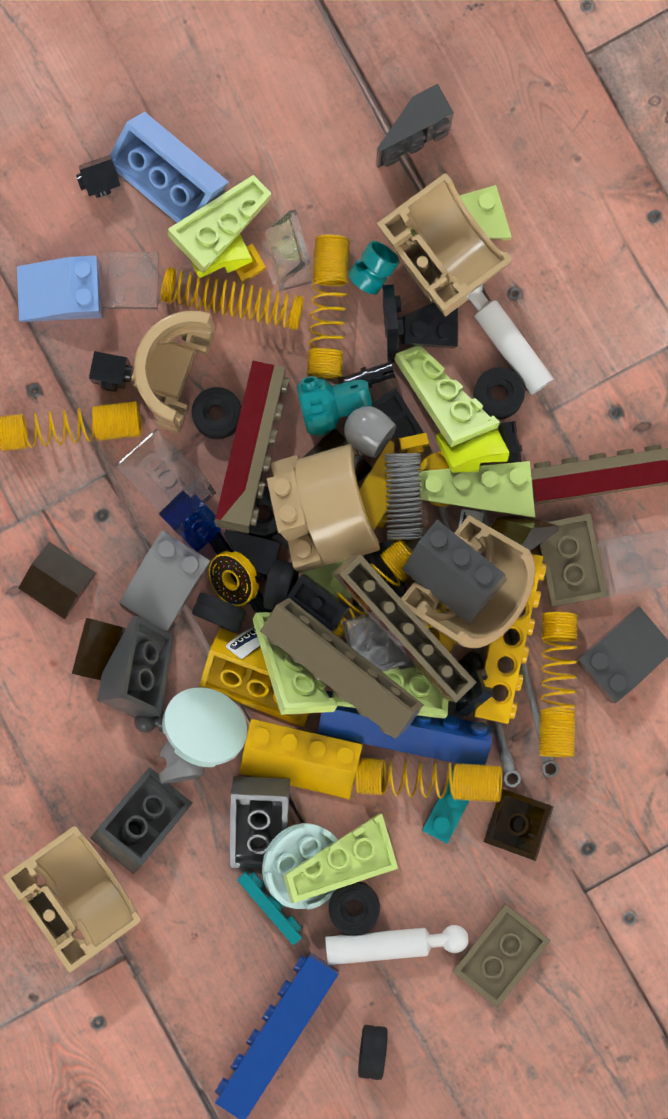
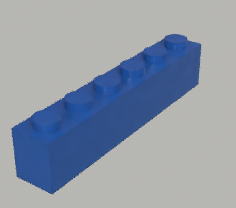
M326 690L329 698H332L333 692ZM337 706L334 712L321 713L317 734L452 763L486 765L492 744L493 726L479 721L473 722L459 719L450 715L445 719L417 715L408 729L398 738L394 739L392 736L384 734L372 720L360 715L356 708Z
M309 952L307 957L301 955L293 968L297 973L291 982L285 980L277 993L281 998L275 1006L272 1004L268 1006L261 1018L265 1023L260 1030L255 1028L246 1041V1044L249 1045L244 1055L238 1053L230 1066L234 1071L227 1080L223 1077L214 1091L218 1094L215 1104L238 1119H247L339 975V970L328 965L327 962Z

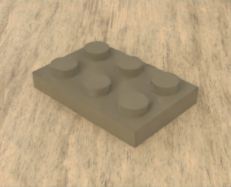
M591 514L548 522L557 525L559 531L538 546L540 556H543L542 563L546 564L545 581L551 608L607 597Z
M505 903L452 971L498 1008L551 940Z

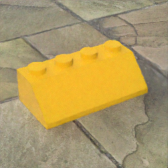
M220 628L210 648L199 688L216 690L235 702L304 727L309 713L281 715L261 646L257 647L243 659H240L226 648V645L239 634Z
M252 718L239 774L260 778L290 779V786L350 799L362 744Z

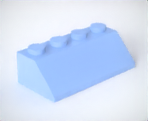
M146 112L126 122L110 154L116 172L177 223L221 196L229 181Z

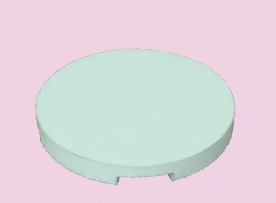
M190 688L180 692L170 701L162 719L163 734H166L168 741L175 749L174 752L185 761L197 766L215 767V765L234 759L241 751L247 738L246 720L237 704L223 693L209 688Z
M310 823L296 824L281 831L271 841L263 858L262 875L269 893L284 906L294 909L309 910L327 902L335 890L291 903L283 875L338 839L330 831Z

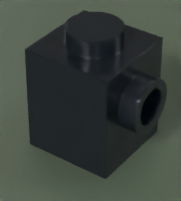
M111 155L79 165L80 173L76 174L81 191L86 189L89 196L95 195L96 198L104 197L111 193V189L121 186Z
M94 351L89 380L94 384L101 385L100 389L117 392V388L125 389L126 382L130 383L133 375V366H130L129 359L123 356Z

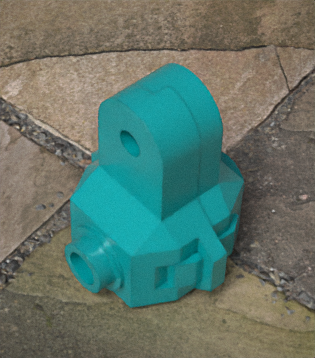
M310 376L302 379L301 383H298L296 387L306 430L310 435L324 436L330 430L336 428L340 417L348 416L358 408L372 406L368 382L364 380H353L332 386L323 377L317 379L315 376Z

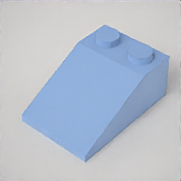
M97 256L65 257L17 266L19 322L103 318L101 264Z

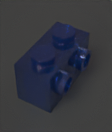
M184 490L159 513L173 530L196 552H199L207 543H210L221 530L220 527H216L214 522L216 515L196 494L190 497Z

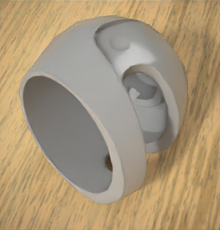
M364 406L354 410L348 416L344 426V434L348 443L367 456L376 458L384 450L389 440H391L397 426L379 409Z
M168 740L164 743L159 758H165L167 761L166 769L159 774L162 784L186 781L204 775L205 767L185 761L174 752L175 749Z

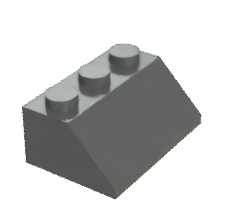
M436 520L419 540L402 569L424 588L431 590V593L469 625L507 580L505 573L439 520Z

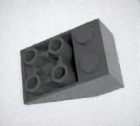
M438 84L413 96L377 148V168L383 165L389 167L400 160V156L407 152L414 154L424 148L426 142L432 139L439 141L449 134L448 131L451 129L454 112Z

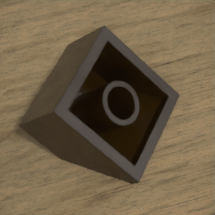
M86 618L72 674L101 680L102 672L126 628Z

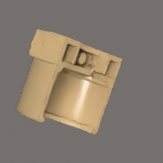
M446 173L377 223L381 233L396 251L400 263L431 303L434 302L445 317L465 303L470 293L512 262V258L507 251L503 253L498 249L475 221L456 191L453 181ZM411 228L416 234L414 237L412 236V233L410 231Z
M183 311L169 315L154 324L144 335L138 346L131 381L135 382V389L139 391L146 405L154 414V418L157 419L156 424L160 428L178 434L181 432L189 407L179 402L196 353L208 355L216 332L210 313ZM182 335L181 339L185 341V345L175 342L173 339ZM157 398L165 400L164 404L160 402Z
M351 444L303 458L295 455L271 462L274 477L267 478L277 529L288 541L293 568L299 573L347 560L352 554L365 555L380 550L379 541L371 528L359 493L354 469V457L359 455L357 449Z
M468 515L455 531V534L478 553L486 551V559L505 573L506 582L470 625L431 593V590L424 588L416 581L401 599L425 626L429 624L464 647L479 648L497 640L517 620L532 591L535 565L530 550ZM436 607H437L438 609H440L441 611H443V612H442V613H437V612H436Z
M76 826L70 828L3 876L17 899L23 903L48 939L54 952L69 973L141 922L138 911L111 869L88 838ZM38 874H40L46 881L41 886L39 885L37 880ZM80 929L85 939L80 940L73 933Z

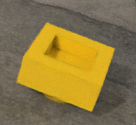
M253 244L247 246L253 262L235 270L242 283L266 270V266Z
M427 433L400 438L398 441L400 453H423V448L429 445Z

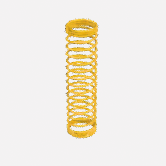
M169 266L165 271L161 288L162 302H170L172 304L177 298V303L180 306L186 299V305L189 308L195 300L197 310L201 307L202 303L205 311H208L212 305L214 313L218 312L221 306V313L223 315L227 313L230 307V315L232 317L236 315L239 308L240 319L245 316L248 309L247 316L249 321L253 319L256 312L258 323L262 321L265 314L267 325L271 322L274 315L275 326L279 325L283 316L284 329L288 327V324L290 330L297 331L299 327L304 296H298V294L294 296L290 314L285 324L288 292L285 295L282 310L277 321L280 291H277L273 309L268 320L271 289H269L259 319L262 286L259 289L256 304L250 317L253 285H251L248 300L241 315L245 283H242L239 299L233 313L236 281L233 282L230 298L224 311L227 279H225L222 294L215 310L216 290L219 280L217 277L209 305L206 309L209 275L206 279L200 304L197 305L198 288L201 278H197L194 295L189 304L192 271L189 273L186 291L180 303V287L184 271L183 269L180 271L178 287L172 301L177 270Z

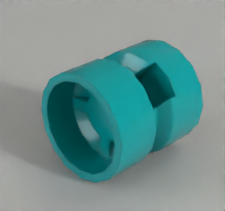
M370 241L361 254L362 259H358L348 275L358 288L366 293L375 295L381 290L382 285L386 283V277L392 275L400 260L396 253L385 244L378 241Z

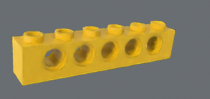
M532 554L535 565L532 591L522 616L517 618L509 628L518 635L516 644H506L502 635L487 645L483 668L486 670L488 677L486 681L483 680L484 684L492 689L498 684L502 685L506 689V697L502 701H496L493 697L489 698L473 711V717L505 724L509 723V719L515 718L517 703L513 702L515 691L520 692L523 682V675L519 674L521 663L526 664L529 647L525 646L527 635L532 636L535 619H531L533 607H538L541 595L540 591H536L538 580L543 581L546 572V564L542 563L543 556ZM501 657H507L512 662V668L508 673L500 672L497 667L498 660Z

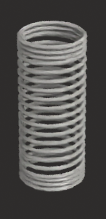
M420 453L384 455L385 462L392 463L386 464L385 467L394 468L386 469L385 472L396 473L386 474L385 477L397 478L385 481L387 483H399L388 484L386 487L401 488L388 489L386 492L403 493L386 495V497L405 498L386 500V502L407 503L387 505L386 507L408 508L387 510L386 512L410 513L387 515L386 517L411 518L387 520L386 522L413 523L388 525L387 528H412L388 530V540H411L423 537V527L419 526L423 523L418 521L422 519L421 516H418L422 512L417 511L421 510L422 507L415 506L421 505L422 502L414 501L421 500L422 497L413 496L422 493L421 491H414L422 488L421 486H415L422 483L421 481H416L421 479V476H417L421 471L416 470L420 469L421 466L415 465L421 463Z

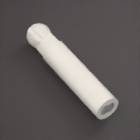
M482 284L467 296L468 300H471L477 309L474 317L513 371L521 378L524 386L532 396L552 382L554 378L498 301H488L482 292Z
M458 925L447 927L442 934L431 935L426 928H414L325 937L328 965L428 956L431 948L443 947L450 953H459L468 945V933Z

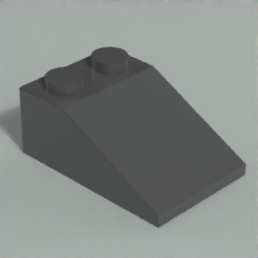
M638 606L578 656L575 661H577V664L610 703H617L668 657V639L641 607Z
M133 616L102 672L97 701L134 718L136 716H161L174 635L138 616Z
M149 767L90 839L134 874L192 805V802L170 783L162 784L159 774Z
M233 776L230 806V867L262 869L263 858L269 844L289 825L290 779Z

